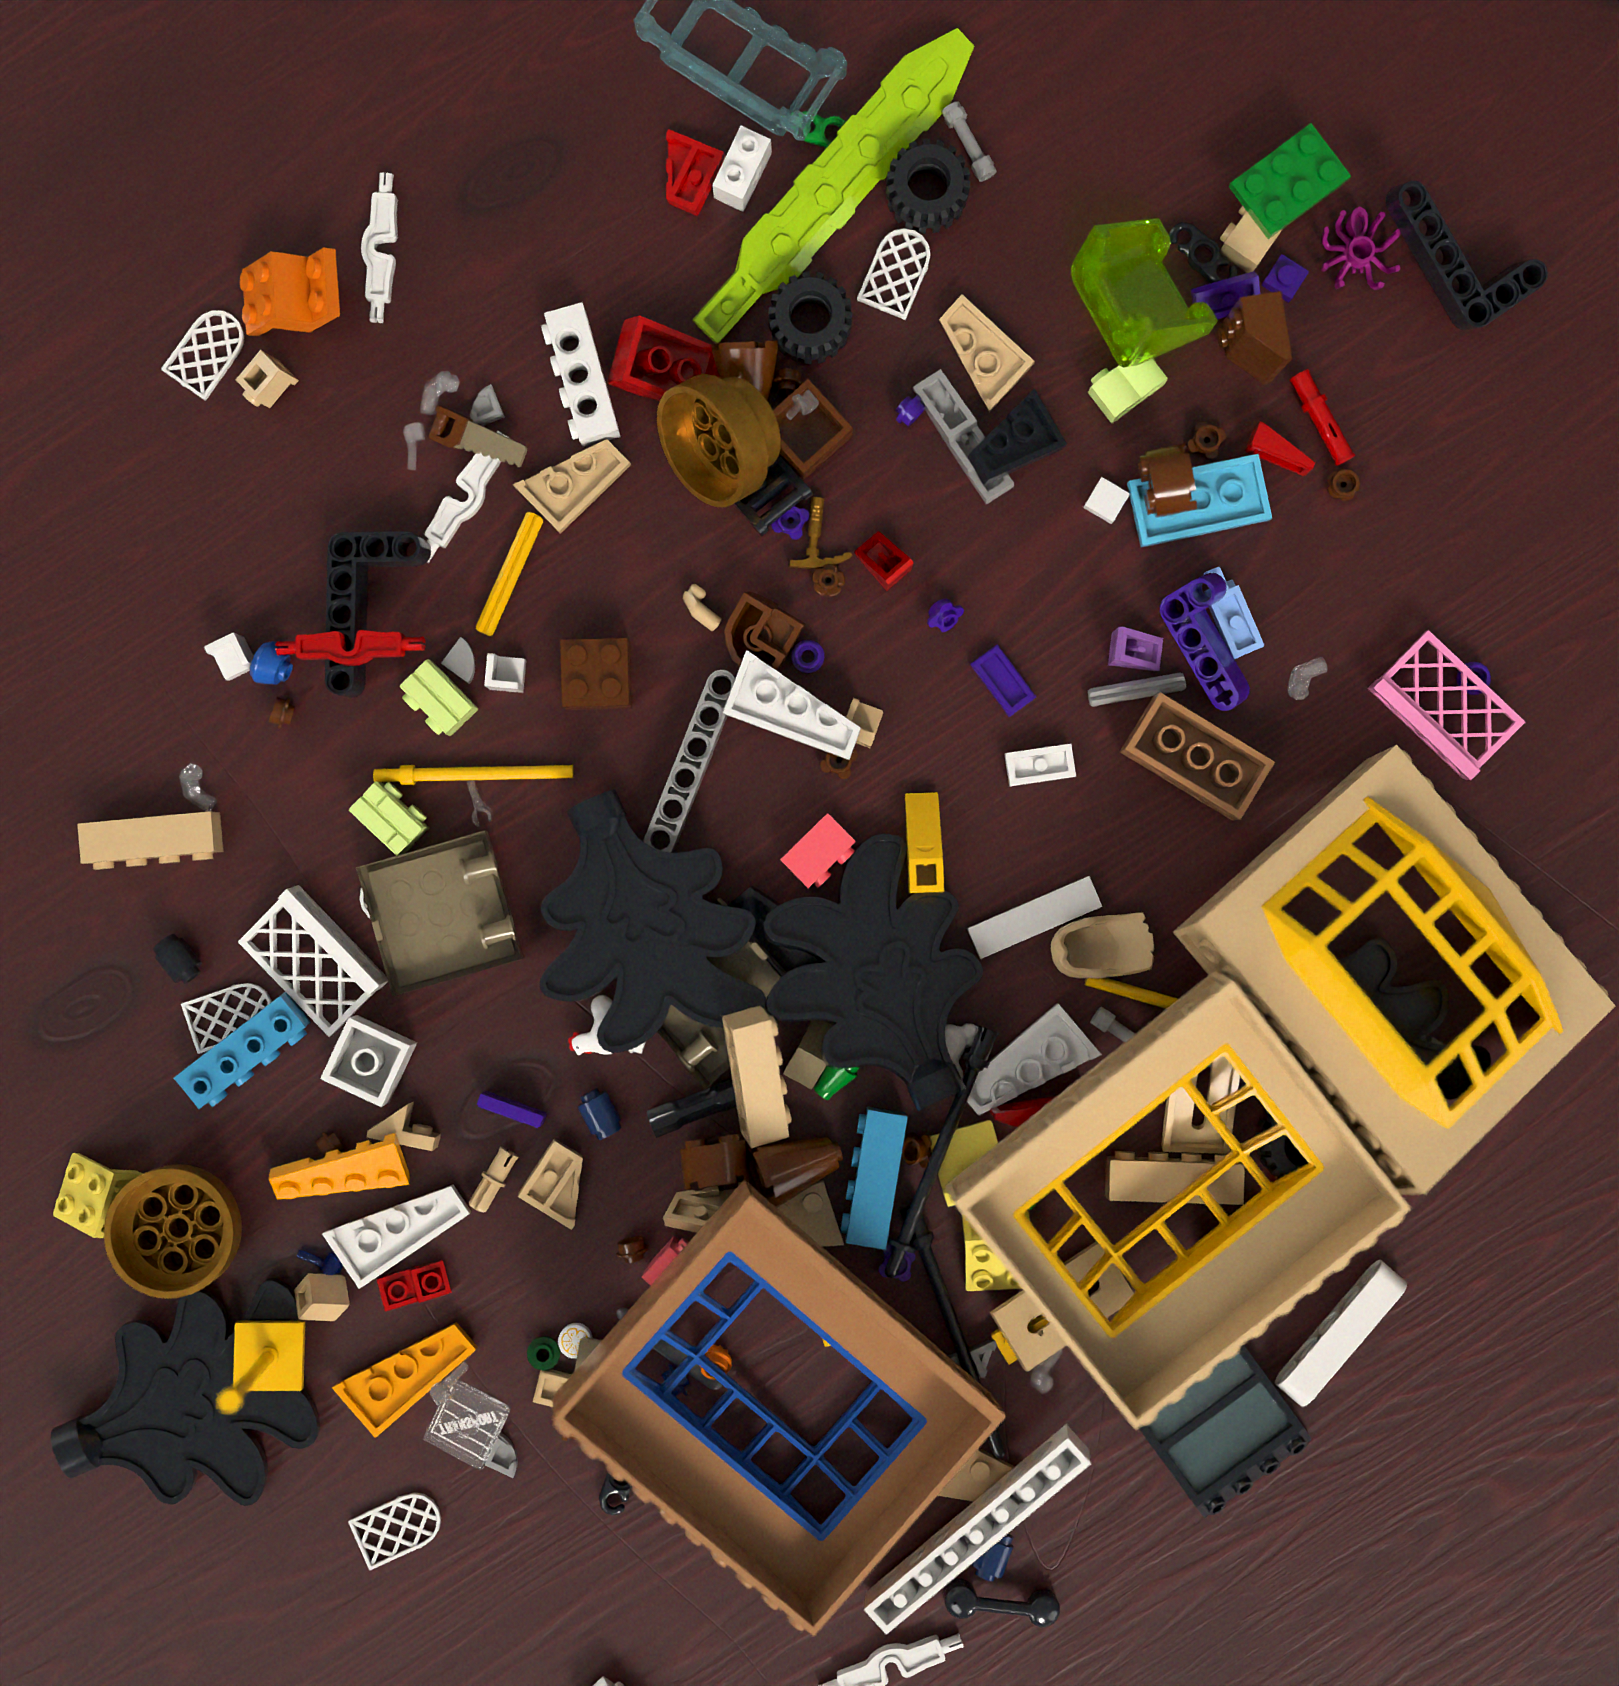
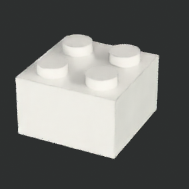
M361 1016L349 1017L320 1079L382 1107L390 1103L417 1042Z

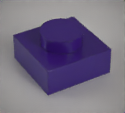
M1281 254L1261 286L1271 292L1281 291L1283 300L1289 303L1309 271Z

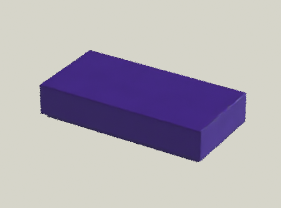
M998 644L970 664L1008 717L1036 698Z
M486 1090L480 1094L477 1102L480 1108L536 1128L544 1124L548 1113Z

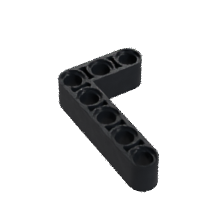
M1409 181L1391 188L1387 193L1385 204L1390 215L1456 328L1468 330L1483 327L1545 284L1548 278L1546 265L1538 259H1530L1512 264L1481 286L1422 183ZM1404 191L1410 196L1409 206H1406L1403 202L1402 194ZM1421 220H1423L1427 226V232L1425 235H1423L1419 229V223ZM1437 249H1440L1443 254L1441 264L1436 260ZM1524 269L1529 273L1528 283L1523 279ZM1454 277L1459 282V290L1457 293L1453 290L1452 281ZM1498 287L1502 291L1501 302H1499L1496 298V290ZM1470 306L1475 310L1474 321L1468 315Z
M407 531L340 532L333 535L328 543L326 632L339 631L344 633L345 642L349 641L350 651L353 650L356 633L360 630L367 631L368 567L422 566L428 562L431 556V546L428 541ZM351 542L353 546L352 552L345 557L344 548ZM384 542L385 548L383 553L376 557L375 549L377 545ZM412 542H416L417 548L415 553L408 557L407 547ZM351 575V586L344 590L343 582L347 576ZM350 608L351 618L348 622L344 623L342 619L343 613L346 609ZM325 659V684L327 689L333 694L348 698L359 696L366 684V663L357 666H347L330 659ZM348 674L350 678V683L348 687L343 690L341 687V680L343 676Z

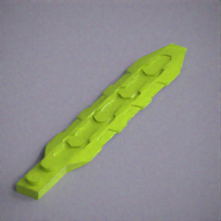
M958 28L903 56L880 82L881 87L856 115L850 116L837 131V137L813 164H808L793 181L794 185L769 214L765 213L743 237L735 272L692 320L715 344H718L762 294L777 290L782 282L787 285L789 277L796 275L797 278L812 262V256L836 229H841L852 217L857 205L879 180H884L887 177L893 158L897 159L898 152L902 148L907 150L909 143L914 142L923 131L926 132L942 115V110L951 104L974 48V45Z

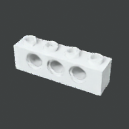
M583 303L544 313L547 324L541 325L546 344H553L555 356H551L550 360L555 376H562L564 387L559 388L564 408L570 407L573 419L568 420V425L573 440L579 438L582 446L587 447L606 439L612 440L621 437ZM574 338L579 341L578 347L573 351L562 349L563 343L567 339ZM577 370L588 372L586 380L581 383L571 381V377ZM587 401L595 402L597 408L592 414L584 415L580 412L583 403Z

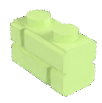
M430 659L425 660L399 686L405 692L402 699L414 711L421 708L428 715L425 722L438 735L442 732L449 736L453 735L479 709Z
M376 781L350 807L349 811L396 856L406 854L415 842L429 829L424 823L427 817L413 804L408 808L400 800L403 794L393 784L387 782L384 785L382 782Z

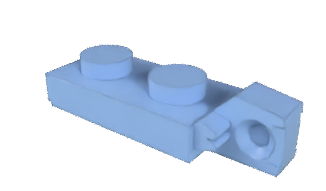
M1220 566L1204 573V575L1217 573L1225 580ZM1233 579L1226 582L1227 590L1225 596L1220 601L1211 605L1209 609L1223 641L1233 658L1236 659L1264 647V643L1239 585L1236 586ZM1210 587L1204 591L1205 596L1209 598L1211 597Z

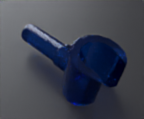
M299 1250L297 1253V1258L315 1264L326 1275L337 1274L343 1268V1264L333 1252H330L325 1260L302 1250Z

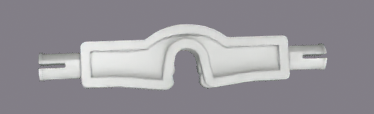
M384 172L379 173V193L374 192L372 194L370 225L366 228L361 242L362 257L367 265L365 297L371 302L369 321L377 323V321L378 323L384 322V303L391 302L392 282L396 266L393 255L376 251L379 244L394 243L398 238V200L395 194L392 193L394 175L387 172L386 175Z
M497 431V433H499V434H501V435L507 437L506 435H504V434H502L501 432ZM481 453L475 454L469 464L459 474L456 483L464 491L468 492L469 497L465 502H459L450 496H446L442 500L434 519L425 531V536L429 538L427 541L431 546V556L428 563L439 545L443 548L447 547L461 523L470 519L478 512L485 498V486L501 463L498 458L491 459L490 456L485 457Z
M959 1633L939 1640L937 1635H933L908 1645L900 1643L887 1644L872 1652L867 1660L838 1670L837 1679L819 1684L818 1686H885L888 1683L887 1671L885 1669L887 1663H895L899 1671H901V1675L909 1678L928 1667L944 1662L945 1653L963 1648L964 1646Z

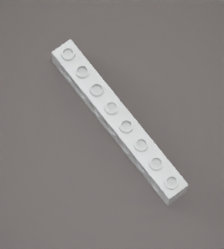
M1065 1424L866 1591L865 1612L885 1634H888L1091 1464L1089 1448Z

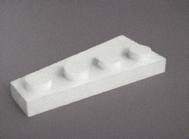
M746 650L723 713L850 760L861 728Z
M1057 1003L988 1061L990 1062L988 1069L984 1068L983 1071L978 1073L967 1102L978 1115H981L991 1110L990 1108H995L1017 1097V1095L1031 1088H1036L1046 1083V1081L1102 1054Z
M450 1185L325 1231L322 1235L360 1289L469 1215L472 1211L455 1186Z

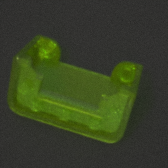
M1159 218L1094 225L1075 257L1071 268L1072 280L1116 362L1123 368L1140 365L1208 335L1218 322L1212 309L1205 302L1193 303L1190 308L1187 307L1162 261L1170 247V237Z

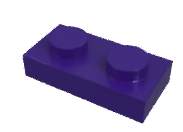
M1253 271L1191 289L1194 320L1199 325L1227 317L1240 297L1260 294L1259 276Z

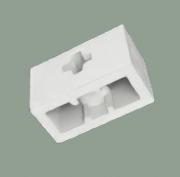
M740 126L712 185L715 199L742 212L745 211L772 154L771 139Z

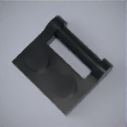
M779 455L777 460L768 467L762 486L733 505L762 537L769 531L768 527L802 499L806 501L813 493L807 484ZM789 485L794 487L790 493L762 516H758L756 512Z

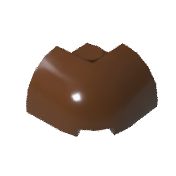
M744 592L731 614L724 631L726 647L731 655V659L739 666H741L747 650L767 665L779 671L806 623L778 607L779 604L753 592Z

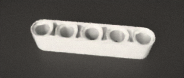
M1382 1260L1374 1262L1283 1367L1276 1377L1275 1384L1300 1406L1304 1407L1309 1404L1402 1296L1407 1288V1282Z

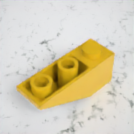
M938 792L905 794L909 893L944 892Z

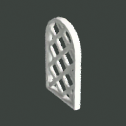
M905 228L894 230L886 235L876 250V255L857 297V301L906 320L923 277L928 270L930 250L924 237L914 230ZM903 234L906 242L895 246L892 237ZM908 235H913L916 238L910 240ZM888 241L891 248L881 252L882 248ZM921 241L926 251L916 255L912 245ZM908 247L912 257L901 261L897 251ZM893 253L897 263L886 267L882 257ZM926 257V262L922 270V267L918 259ZM877 260H879L882 269L872 273ZM914 261L918 272L907 276L903 266ZM900 268L903 278L892 282L888 272ZM885 274L888 284L877 288L873 278ZM919 277L913 290L909 280ZM870 280L873 291L864 294L866 286ZM906 282L910 293L898 297L895 286ZM891 289L895 299L883 303L880 292ZM876 295L879 304L866 298ZM910 298L907 308L904 311L901 301ZM897 303L900 312L888 308V306Z
M212 310L202 314L191 326L161 370L180 382L183 387H187L206 401L238 357L244 345V331L241 324L233 315L224 311ZM215 315L221 316L222 325L211 326L210 317ZM226 317L232 319L234 323L227 324ZM205 320L206 327L197 329L199 325ZM237 327L239 338L230 339L228 328ZM223 329L225 340L214 342L212 331ZM207 332L209 343L198 345L196 334ZM192 337L193 346L184 347ZM238 343L235 351L232 353L231 344ZM226 345L228 356L216 358L215 347ZM210 348L212 359L200 361L199 350ZM194 351L196 362L184 364L183 352ZM178 356L180 365L171 366ZM226 362L219 372L217 363ZM213 364L214 375L203 377L201 366ZM197 366L198 378L187 380L185 368ZM181 369L182 380L170 371ZM213 380L205 391L204 381ZM199 383L201 393L188 384Z
M245 983L232 985L229 988L182 1003L181 1006L197 1054L208 1051L215 1046L212 1045L204 1048L209 1038L219 1043L229 1035L230 1031H235L237 1028L233 1027L238 1016L249 1020L258 1013L260 1008L266 1007L262 1004L264 999L267 1000L269 1005L272 1000L267 991L259 985ZM247 987L244 995L234 991V989ZM252 988L262 993L258 1002L248 998ZM226 992L222 1002L211 998ZM230 994L241 999L237 1009L225 1005ZM204 1000L200 1010L190 1006V1004ZM245 1001L256 1006L251 1017L240 1012ZM208 1002L219 1006L214 1017L204 1012ZM223 1009L234 1013L229 1024L219 1020ZM188 1010L197 1013L193 1023ZM201 1016L212 1021L207 1032L196 1027ZM216 1023L227 1028L222 1039L211 1034ZM196 1032L205 1036L201 1045L199 1044Z
M414 1492L398 1496L392 1501L350 1519L348 1523L370 1571L409 1552L422 1548L433 1540L440 1529L441 1515L439 1507L433 1499L425 1494ZM413 1498L410 1505L400 1502L404 1499ZM417 1498L428 1502L426 1511L414 1507ZM392 1505L389 1515L379 1512ZM397 1506L408 1510L404 1521L393 1517ZM431 1507L434 1509L436 1515L429 1513ZM412 1512L423 1516L420 1527L408 1523ZM371 1515L368 1525L358 1522ZM375 1516L387 1520L383 1531L371 1527ZM427 1518L437 1521L434 1532L423 1529ZM390 1522L402 1526L398 1537L387 1533ZM356 1526L365 1529L362 1539ZM406 1528L417 1531L414 1543L402 1538ZM369 1531L381 1536L377 1546L366 1543ZM421 1533L430 1536L426 1540L418 1543ZM385 1537L396 1541L393 1552L381 1548ZM400 1543L409 1546V1548L397 1553ZM366 1548L375 1551L372 1561L370 1560ZM379 1553L389 1556L375 1563Z

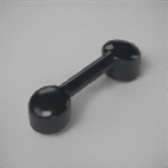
M962 1578L952 1579L943 1589V1599L948 1612L959 1619H967L973 1616L976 1611L1028 1616L1035 1626L1043 1628L1054 1624L1060 1614V1604L1056 1595L1047 1589L1035 1591L1028 1598L1027 1602L977 1597L973 1585Z

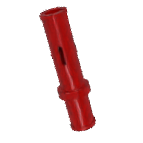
M1306 369L1290 378L1289 381L1294 386L1303 403L1301 407L1303 412H1308L1337 467L1356 455L1351 450L1325 402L1328 398L1325 394L1321 395L1309 373V369Z

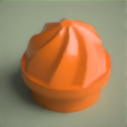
M712 1345L705 1353V1356L724 1372H729L732 1367V1359L728 1354V1349H723L721 1345ZM701 1367V1373L706 1378L716 1380Z

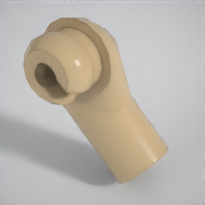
M692 584L689 590L684 592L683 600L692 617L710 631H714L722 618L700 602L706 596V592L698 585Z

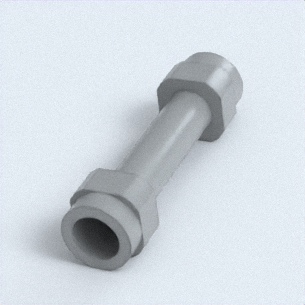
M959 101L949 104L942 110L944 120L949 128L954 127L973 162L971 169L980 182L985 181L997 172L994 163L989 155L984 156L965 121L967 114L963 106L960 105Z
M1101 1006L1093 1015L1090 1021L1091 1024L1103 1032L1109 1031L1123 1042H1126L1135 1035L1134 1032L1116 1021L1114 1014Z

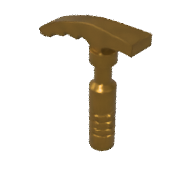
M812 497L808 526L810 541L809 548H806V556L809 558L790 560L789 567L818 569L823 568L825 564L836 565L852 557V553L848 552L842 556H834V559L825 557L822 560L818 558L819 549H817L818 538L821 536L824 498Z

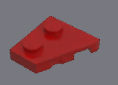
M668 129L666 133V140L668 142L666 199L670 205L698 216L726 155L723 151Z

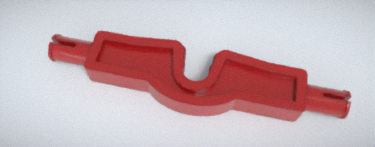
M360 630L356 633L353 650L348 652L344 633L332 631L319 634L297 635L296 641H277L275 646L280 648L275 649L277 655L296 654V658L302 660L330 659L342 665L357 666L367 663L373 658L404 657L405 651H424L426 646L420 643L426 642L424 636L405 637V634L401 632Z

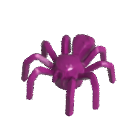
M1357 207L1348 217L1345 227L1347 236L1342 231V221L1346 215V211L1342 210L1335 223L1336 234L1346 245H1332L1328 242V226L1322 232L1321 242L1327 250L1342 251L1343 254L1323 263L1320 270L1325 272L1329 267L1345 260V264L1336 276L1335 289L1345 286V282L1342 279L1350 267L1351 274H1355L1356 269L1359 274H1362L1364 266L1367 283L1371 289L1378 290L1383 288V282L1375 283L1373 280L1370 261L1387 274L1400 270V265L1389 267L1374 256L1375 252L1386 250L1400 236V230L1396 229L1380 246H1375L1372 239L1378 225L1385 217V213L1380 212L1377 215L1366 237L1364 234L1368 226V213L1364 208Z

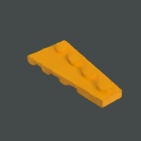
M396 1133L385 1135L384 1141L372 1144L370 1140L357 1143L354 1150L341 1153L336 1149L326 1152V1156L323 1159L314 1161L311 1158H305L271 1168L269 1173V1181L277 1200L349 1191L358 1192L384 1187L392 1188L409 1185L410 1178Z
M455 1322L340 1381L332 1389L376 1438L470 1356L478 1346L461 1326Z

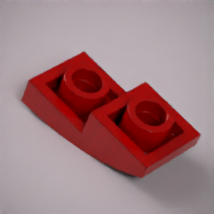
M443 1260L376 1278L385 1312L452 1293Z

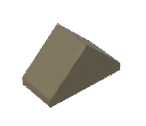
M811 1020L783 1074L812 1090L826 1067L820 1051L821 1042L827 1030L833 1027V1025L825 1021Z

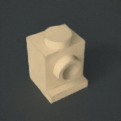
M262 350L257 353L236 379L245 389L242 394L249 402L257 407L263 404L268 408H271L290 384L295 386L299 381L279 360Z

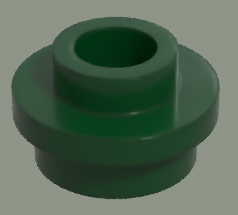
M548 1336L535 1338L527 1349L529 1363L538 1370L553 1368L558 1363L561 1355L558 1343ZM546 1349L549 1352V1358L541 1359L538 1356V1350Z

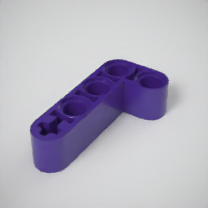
M1208 573L1166 596L1160 604V614L1211 703L1219 710L1228 711L1247 699L1250 687L1205 610L1220 601L1225 596L1227 590L1226 582L1221 575ZM1203 583L1207 584L1211 589L1210 598L1205 596L1202 591ZM1176 599L1181 601L1184 606L1183 614L1176 609ZM1193 628L1198 630V632L1200 633V642L1196 641L1193 638ZM1209 657L1217 662V671L1210 667L1208 663ZM1224 675L1225 679L1219 681L1218 678ZM1229 689L1233 692V695L1231 696L1227 694V690Z

